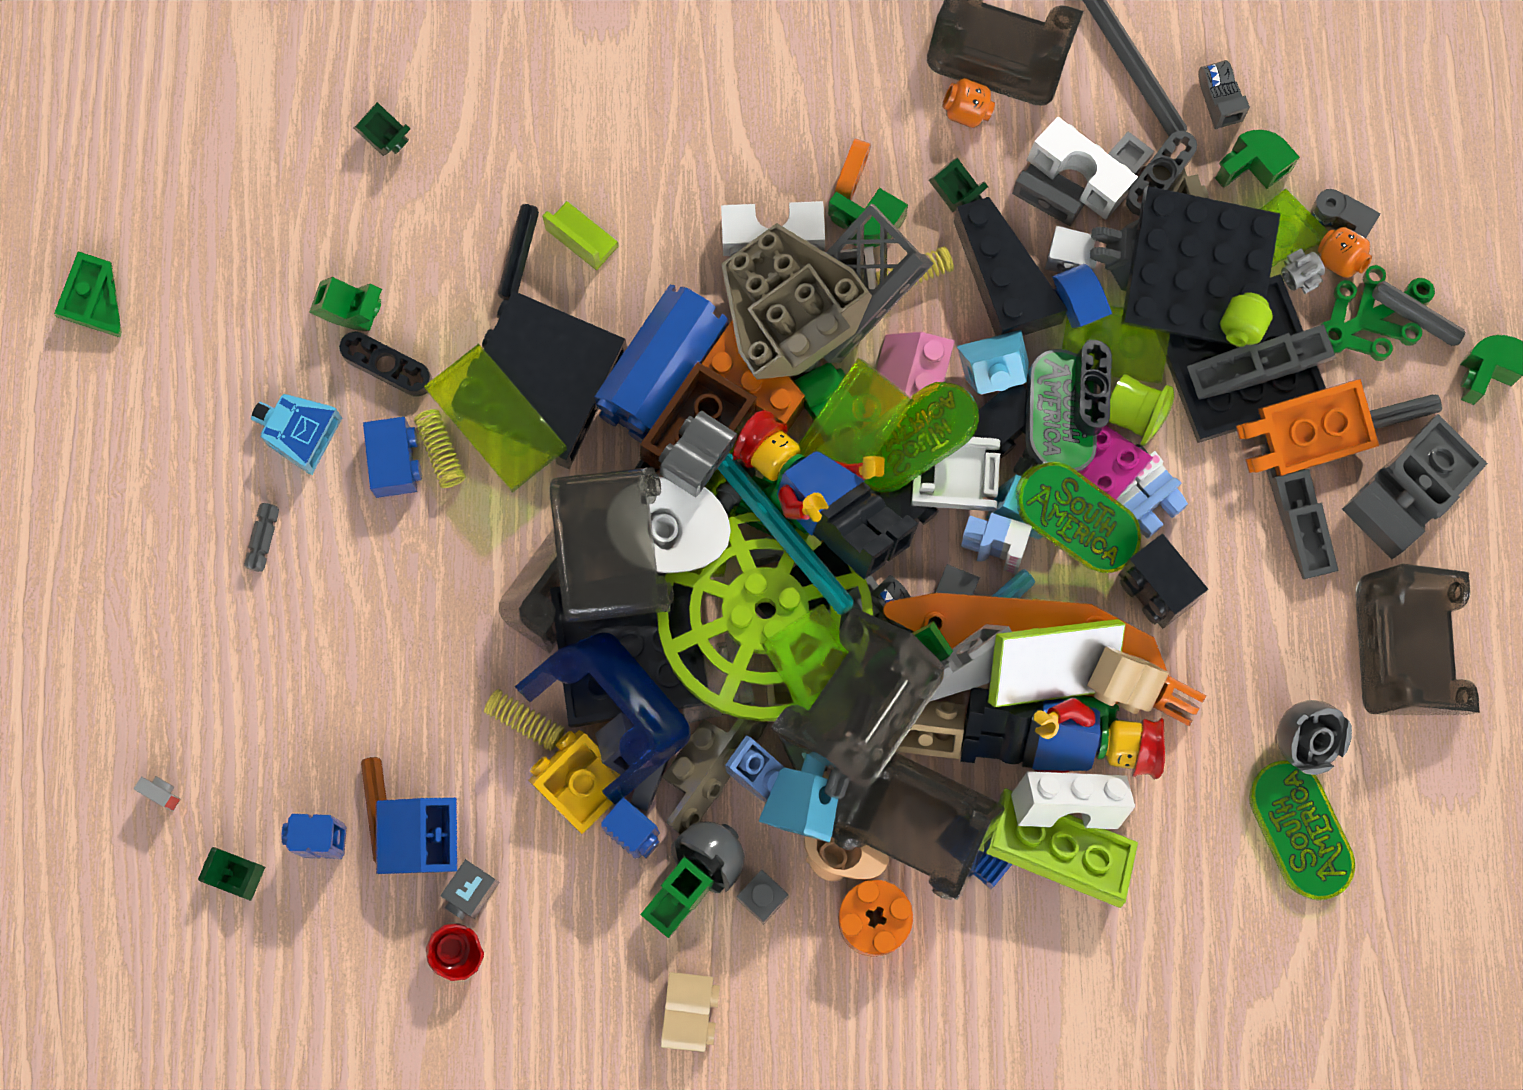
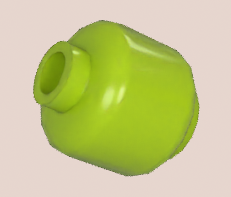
M1247 292L1244 295H1238L1231 299L1220 321V326L1224 334L1227 335L1226 339L1231 344L1239 347L1259 343L1264 337L1273 315L1265 298L1258 294Z

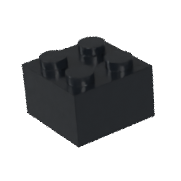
M1163 533L1129 558L1118 574L1121 577L1120 584L1131 597L1136 596L1144 606L1142 611L1147 619L1154 625L1158 623L1162 629L1194 606L1209 590Z

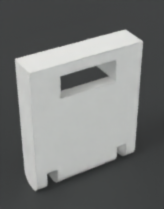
M922 434L919 437V442L923 447L922 452L927 450L926 446L922 441L923 437H926L929 444L933 446V443L927 434ZM932 434L939 445L933 449V453L949 444V441L942 445L936 434ZM968 437L959 446L935 461L934 484H920L921 471L913 476L911 506L996 511L997 501L983 499V497L993 498L998 495L1000 453L985 454V450H999L1000 440ZM916 443L915 447L917 449V452L914 454V457H916L920 452V448Z

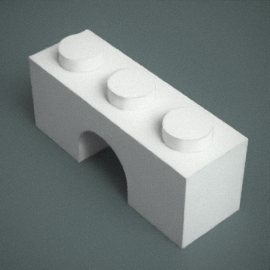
M1059 117L1034 141L1026 159L1052 180L1061 171L1067 169L1076 170L1083 174L1088 183L1079 200L1105 220L1126 199L1132 185L1138 179V176L1132 173L1127 166L1120 164L1104 152L1099 145L1092 143L1079 133L1074 126L1067 124Z
M823 201L789 203V219L783 227L820 250L825 251ZM755 204L721 205L723 256L731 257L769 229L758 222Z
M1027 771L1011 794L1018 826L1052 827L1059 818L1065 815L1081 813L1085 828L1118 829L1135 808L1126 775Z

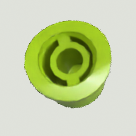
M1124 374L1110 396V419L1108 423L1126 428L1141 436L1140 445L1145 446L1162 427L1171 411L1174 400L1173 387L1166 385L1163 391L1146 386Z

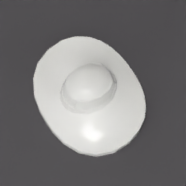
M665 477L644 479L624 488L612 500L607 510L605 521L608 538L621 557L631 565L658 573L689 572L705 567L718 559L726 549L731 532L728 515L721 502L711 491L704 487L695 498Z

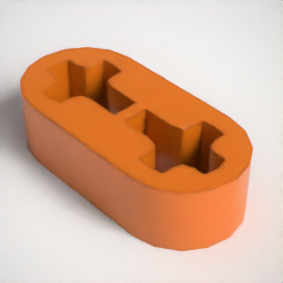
M854 139L839 176L835 192L852 200L867 162L871 143Z

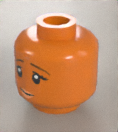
M963 78L956 84H950L942 107L946 109V115L951 121L975 128L983 120L988 121L990 119L995 102L991 101V91L987 86Z
M1341 227L1335 231L1330 230L1323 237L1318 247V253L1324 267L1344 278H1350L1357 272L1363 273L1372 260V255L1369 254V240L1346 227Z

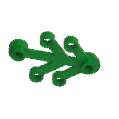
M1370 266L1364 273V288L1356 317L1345 323L1347 306L1355 297L1357 287L1353 282L1344 280L1334 289L1335 302L1330 320L1322 324H1324L1327 334L1333 331L1339 336V340H1332L1329 337L1335 354L1347 348L1370 355L1376 361L1386 360L1393 351L1392 343L1386 338H1378L1372 342L1353 335L1361 330L1400 340L1406 346L1416 344L1422 337V329L1418 324L1410 322L1402 326L1384 321L1382 319L1396 312L1384 304L1374 307L1375 299L1372 297V292L1379 282L1386 279V272L1381 266ZM1369 273H1376L1380 280L1373 281ZM1416 278L1408 284L1404 293L1426 306L1433 299L1435 288L1429 280ZM1416 287H1423L1427 294L1422 295L1418 293ZM1340 288H1347L1350 291V296L1342 295ZM1405 330L1413 331L1415 333V338H1408L1405 334ZM1376 345L1384 346L1386 354L1378 353Z

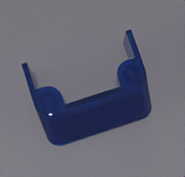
M602 632L557 650L514 687L529 702H532L556 680L565 684H572L581 680L588 673L594 677L634 725L622 736L619 743L620 754L630 767L602 790L604 795L616 805L688 743L691 737V728L685 717L614 635Z

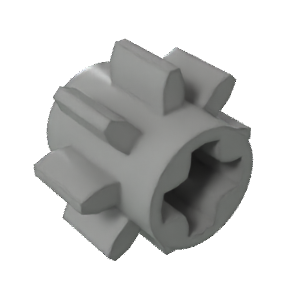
M1301 248L1287 256L1288 259L1284 261L1286 266L1281 269V274L1286 285L1291 290L1295 291L1301 287L1304 294L1319 287V283L1323 282L1320 276L1325 274V267L1321 258L1315 252L1305 255Z

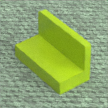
M568 201L554 215L548 211L542 215L546 231L596 271L619 247L617 240Z

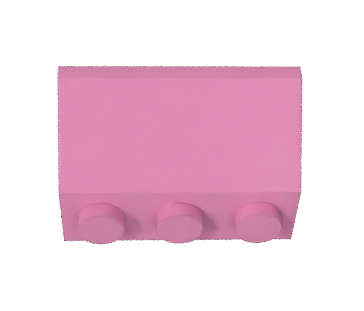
M924 332L886 334L866 405L867 413L864 414L865 426L860 428V432L870 434L930 392L943 388L955 340ZM933 404L929 409V414L933 419L935 416L932 413V409L936 406L938 407V404ZM922 411V414L924 415L925 419L927 420L928 424L930 425V424H931L930 419L928 418V416H927V414L925 413V411ZM920 414L917 415L918 421L916 423L913 419H910L916 430L915 434L925 428L924 421L920 420ZM908 415L903 416L899 422L894 423V426H898L902 432L904 442L914 436L913 433L907 436L905 432L908 428L903 430L900 425L905 418H908ZM921 423L922 427L918 429L916 425ZM893 431V434L897 439L895 441L901 442L896 431ZM914 442L908 443V444H910V445H914V446H915V443H914Z

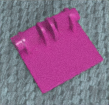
M1106 425L1097 434V448L1094 459L1077 476L1112 502H1115L1152 461L1153 457ZM1066 479L1063 482L1064 485L1067 482H1072L1075 485V490L1078 488L1076 481L1073 479Z

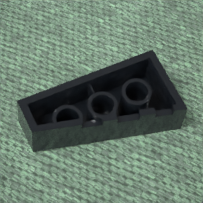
M990 197L957 206L954 225L995 336L1021 330L1024 336L1063 324L1068 309Z

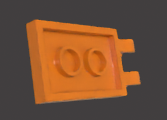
M1361 379L1352 380L1260 408L1258 410L1261 419L1236 426L1239 439H1249L1265 434L1270 453L1245 459L1249 473H1257L1275 467L1277 476H1283L1379 446Z

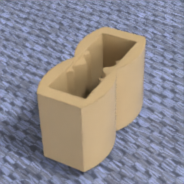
M1106 646L1087 686L1095 690L1094 697L1105 704L1114 706L1117 701L1118 706L1134 714H1138L1139 709L1151 712L1169 673L1151 662Z
M669 972L661 1048L705 1052L706 1045L714 1044L716 1023L709 1022L710 1007L718 1008L720 985H713V977Z

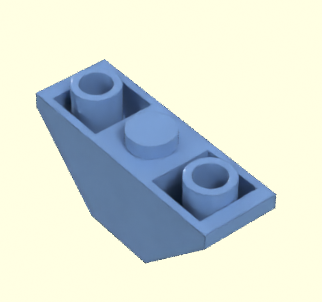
M747 735L725 764L726 772L765 803L780 770L784 768L781 763Z

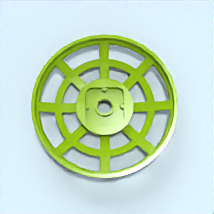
M755 513L730 517L728 520L731 530L729 537L731 547L725 549L718 559L706 565L700 575L692 572L666 573L660 590L657 609L658 630L664 654L673 672L683 685L703 703L721 713L754 721L786 720L804 715L823 706L839 694L855 676L865 658L871 639L873 623L872 598L867 581L861 578L851 567L849 568L852 573L835 577L845 590L858 587L861 595L863 616L861 633L856 644L838 634L841 615L831 605L828 628L808 619V601L823 597V595L814 584L802 587L790 575L795 562L776 539L744 540L738 524L760 521ZM796 528L795 530L797 531V533L806 542L809 533L804 534L802 531ZM773 549L783 551L784 553L776 568H757L750 551ZM736 556L743 573L735 578L730 585L710 579L722 564ZM675 582L693 588L689 608L692 630L672 639L669 630L668 606L670 592ZM703 592L723 599L722 617L705 625H702L700 612ZM767 602L772 604L776 609L774 616L769 619L758 617L755 613V608L760 603ZM727 632L730 638L740 646L733 664L723 658L710 644L708 639ZM802 634L821 642L808 658L795 665L789 647L795 644ZM698 644L707 659L720 671L727 674L719 695L707 689L693 677L682 663L678 655L679 652ZM831 647L851 657L846 667L834 681L818 693L807 698L800 676L816 667L828 654ZM753 653H775L781 667V671L766 673L746 669ZM741 681L760 685L786 682L793 703L783 706L758 707L743 705L733 700Z

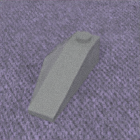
M984 625L955 646L950 657L920 672L913 684L879 701L875 705L874 712L885 716L990 683L996 634L1012 632L1009 626Z

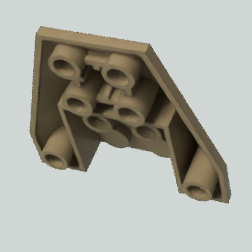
M778 223L721 264L738 352L756 379L801 374L856 334L872 297L852 268Z

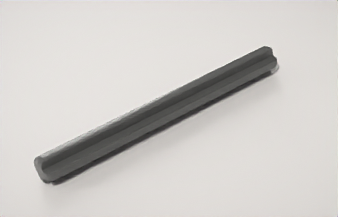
M1083 0L1168 136L1176 131H1187L1186 124L1107 0Z

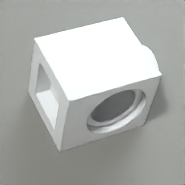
M1056 226L1045 269L1062 273L1081 264H1086L1090 268L1095 269L1097 261L1090 259V250L1094 248L1095 240L1091 238V234Z

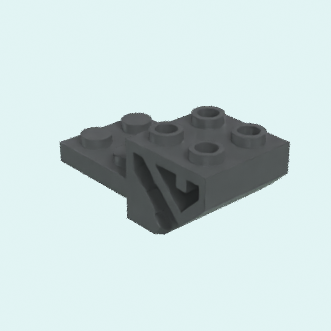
M1437 414L1390 462L1375 473L1342 510L1391 559H1394L1426 532L1425 524L1429 520L1440 518L1460 498L1461 492L1488 463Z

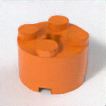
M882 880L864 881L847 893L840 906L838 924L841 935L846 944L861 955L878 957L892 953L905 942L910 934L913 925L912 905L904 892L894 884ZM875 910H879L882 912L881 919L885 921V924L878 923L875 928L868 925L870 919L865 916L866 912L873 913Z

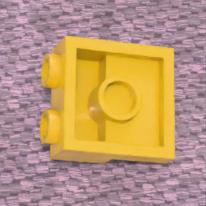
M579 729L575 734L572 731H568L558 740L556 747L559 750L550 759L544 756L531 767L530 772L533 776L528 781L583 834L633 782L603 764L599 747Z

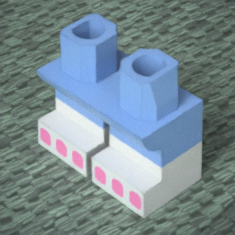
M1156 451L1150 454L1153 457L1152 461L1114 502L1132 517L1137 531L1147 539L1163 526V523L1152 512L1160 505L1173 518L1188 505L1184 496L1178 490L1181 482L1177 478H1173L1162 465L1164 461ZM1108 508V510L1114 515V511Z
M991 513L989 521L969 516L963 533L961 547L979 552L977 561L980 562L988 559L990 555L1004 559L1006 562L1003 570L1017 574L1032 525Z

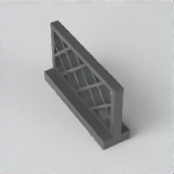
M870 204L826 252L841 262V250L846 244H857V265L847 266L857 269V276L863 284L864 269L880 268V284L875 289H868L872 297L856 334L823 357L828 363H841L934 264L925 254H921L874 204ZM873 216L880 223V239L864 240V225ZM887 232H888L894 239H887ZM857 233V240H851ZM888 243H898L908 253L898 264H887ZM864 244H880V264L864 265ZM887 268H894V269L887 275Z

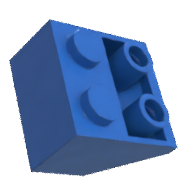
M456 797L376 801V874L457 871Z

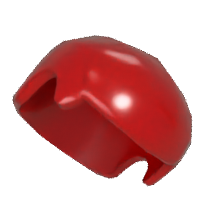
M459 923L443 925L433 932L425 950L427 962L433 972L449 981L468 979L478 971L484 958V951L477 934L471 928H467Z

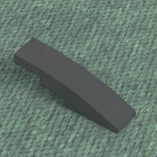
M1322 324L1292 336L1287 333L1257 345H1245L1244 347H1239L1189 365L1187 368L1200 400L1296 373L1334 360L1336 356L1325 326Z
M1268 443L1260 445L1262 455L1270 453ZM1275 467L1267 469L1277 509L1302 579L1339 571L1322 503H1317L1310 470L1302 469L1283 476H1277Z

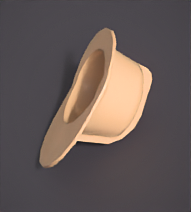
M834 824L830 842L807 836L804 838L805 850L807 852L806 862L810 864L811 869L817 876L827 881H839L846 877L856 880H870L879 877L886 870L889 862L888 850L883 842L875 835L862 830Z

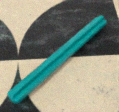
M729 453L717 468L833 609L840 615L851 610L854 606L853 598L737 460H733L732 454Z

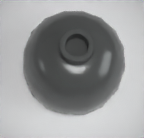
M1307 700L1293 705L1280 719L1276 731L1277 744L1283 757L1305 774L1318 775L1331 770L1334 767L1331 763L1338 755L1344 757L1352 739V725L1344 717L1343 712L1326 702Z
M701 821L691 825L671 845V853L677 864L684 857H687L715 881L709 890L714 893H721L724 888L725 892H727L733 886L743 870L745 857L737 832L727 824L720 825L715 822Z

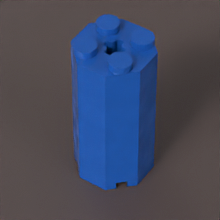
M670 284L595 395L596 406L601 410L600 418L615 427L617 424L622 425L629 430L628 434L632 438L642 443L697 362L702 364L729 325L728 318L722 313L718 319L713 314L716 307L709 300L687 287L681 286L676 292L675 285Z

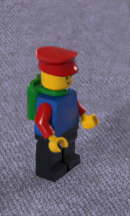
M766 410L756 412L746 422L737 438L732 454L733 460H742L746 467H754L768 480H772L773 483L768 487H764L763 492L782 515L804 534L809 533L811 536L814 535L819 541L823 540L861 578L865 580L884 566L886 561H891L910 547L919 523L908 515L901 518L887 507L879 495L870 492L871 488L864 483V480L870 479L873 476H884L885 459L883 457L866 456L863 457V463L854 464L832 460L821 452H813L805 458V456L800 454L799 445L786 434L787 424L775 421L772 412Z
M975 687L970 691L960 762L975 763L976 757L999 759L1007 764L1022 763V767L1032 768L1033 772L1067 773L1092 769L1096 754L1097 759H1104L1106 756L1110 766L1132 769V777L1150 775L1155 780L1159 779L1164 772L1165 727L1163 718L1156 722L1143 719L1141 723L1118 720L1116 718L1119 711L1117 704L1110 706L1095 697L1085 695L994 707L988 703L989 689Z

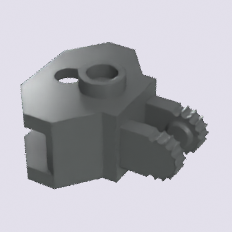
M1139 219L1126 225L1120 231L1109 229L1108 227L1092 229L1091 238L1105 243L1106 248H1092L1090 250V259L1104 263L1105 269L1112 272L1120 289L1123 291H1127Z

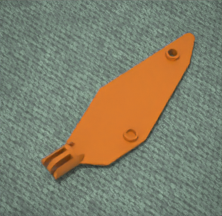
M931 593L887 602L883 608L887 618L914 632L928 625L930 618L939 617L941 623L938 629L952 649L986 624L1009 626L1011 631L1015 632L1032 628L1040 629L1119 619L1093 604L950 593ZM1119 619L1125 623L1122 652L1144 659L1167 671L1155 638ZM1168 675L1153 708L1190 726L1193 721L1191 718L1166 705V703L1170 702L1194 715L1198 713L1200 708L1186 698L1174 693V688L1202 703L1207 695ZM1088 694V695H1085V696H1092V697H1094L1095 694Z

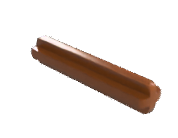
M370 757L361 761L373 861L376 863V801L387 800L382 761L378 757Z

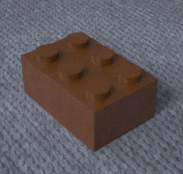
M697 362L640 444V459L660 471L662 463L658 460L661 453L669 443L675 445L682 437L679 434V430L689 416L695 418L700 411H703L737 433V440L740 431L755 413L757 397Z

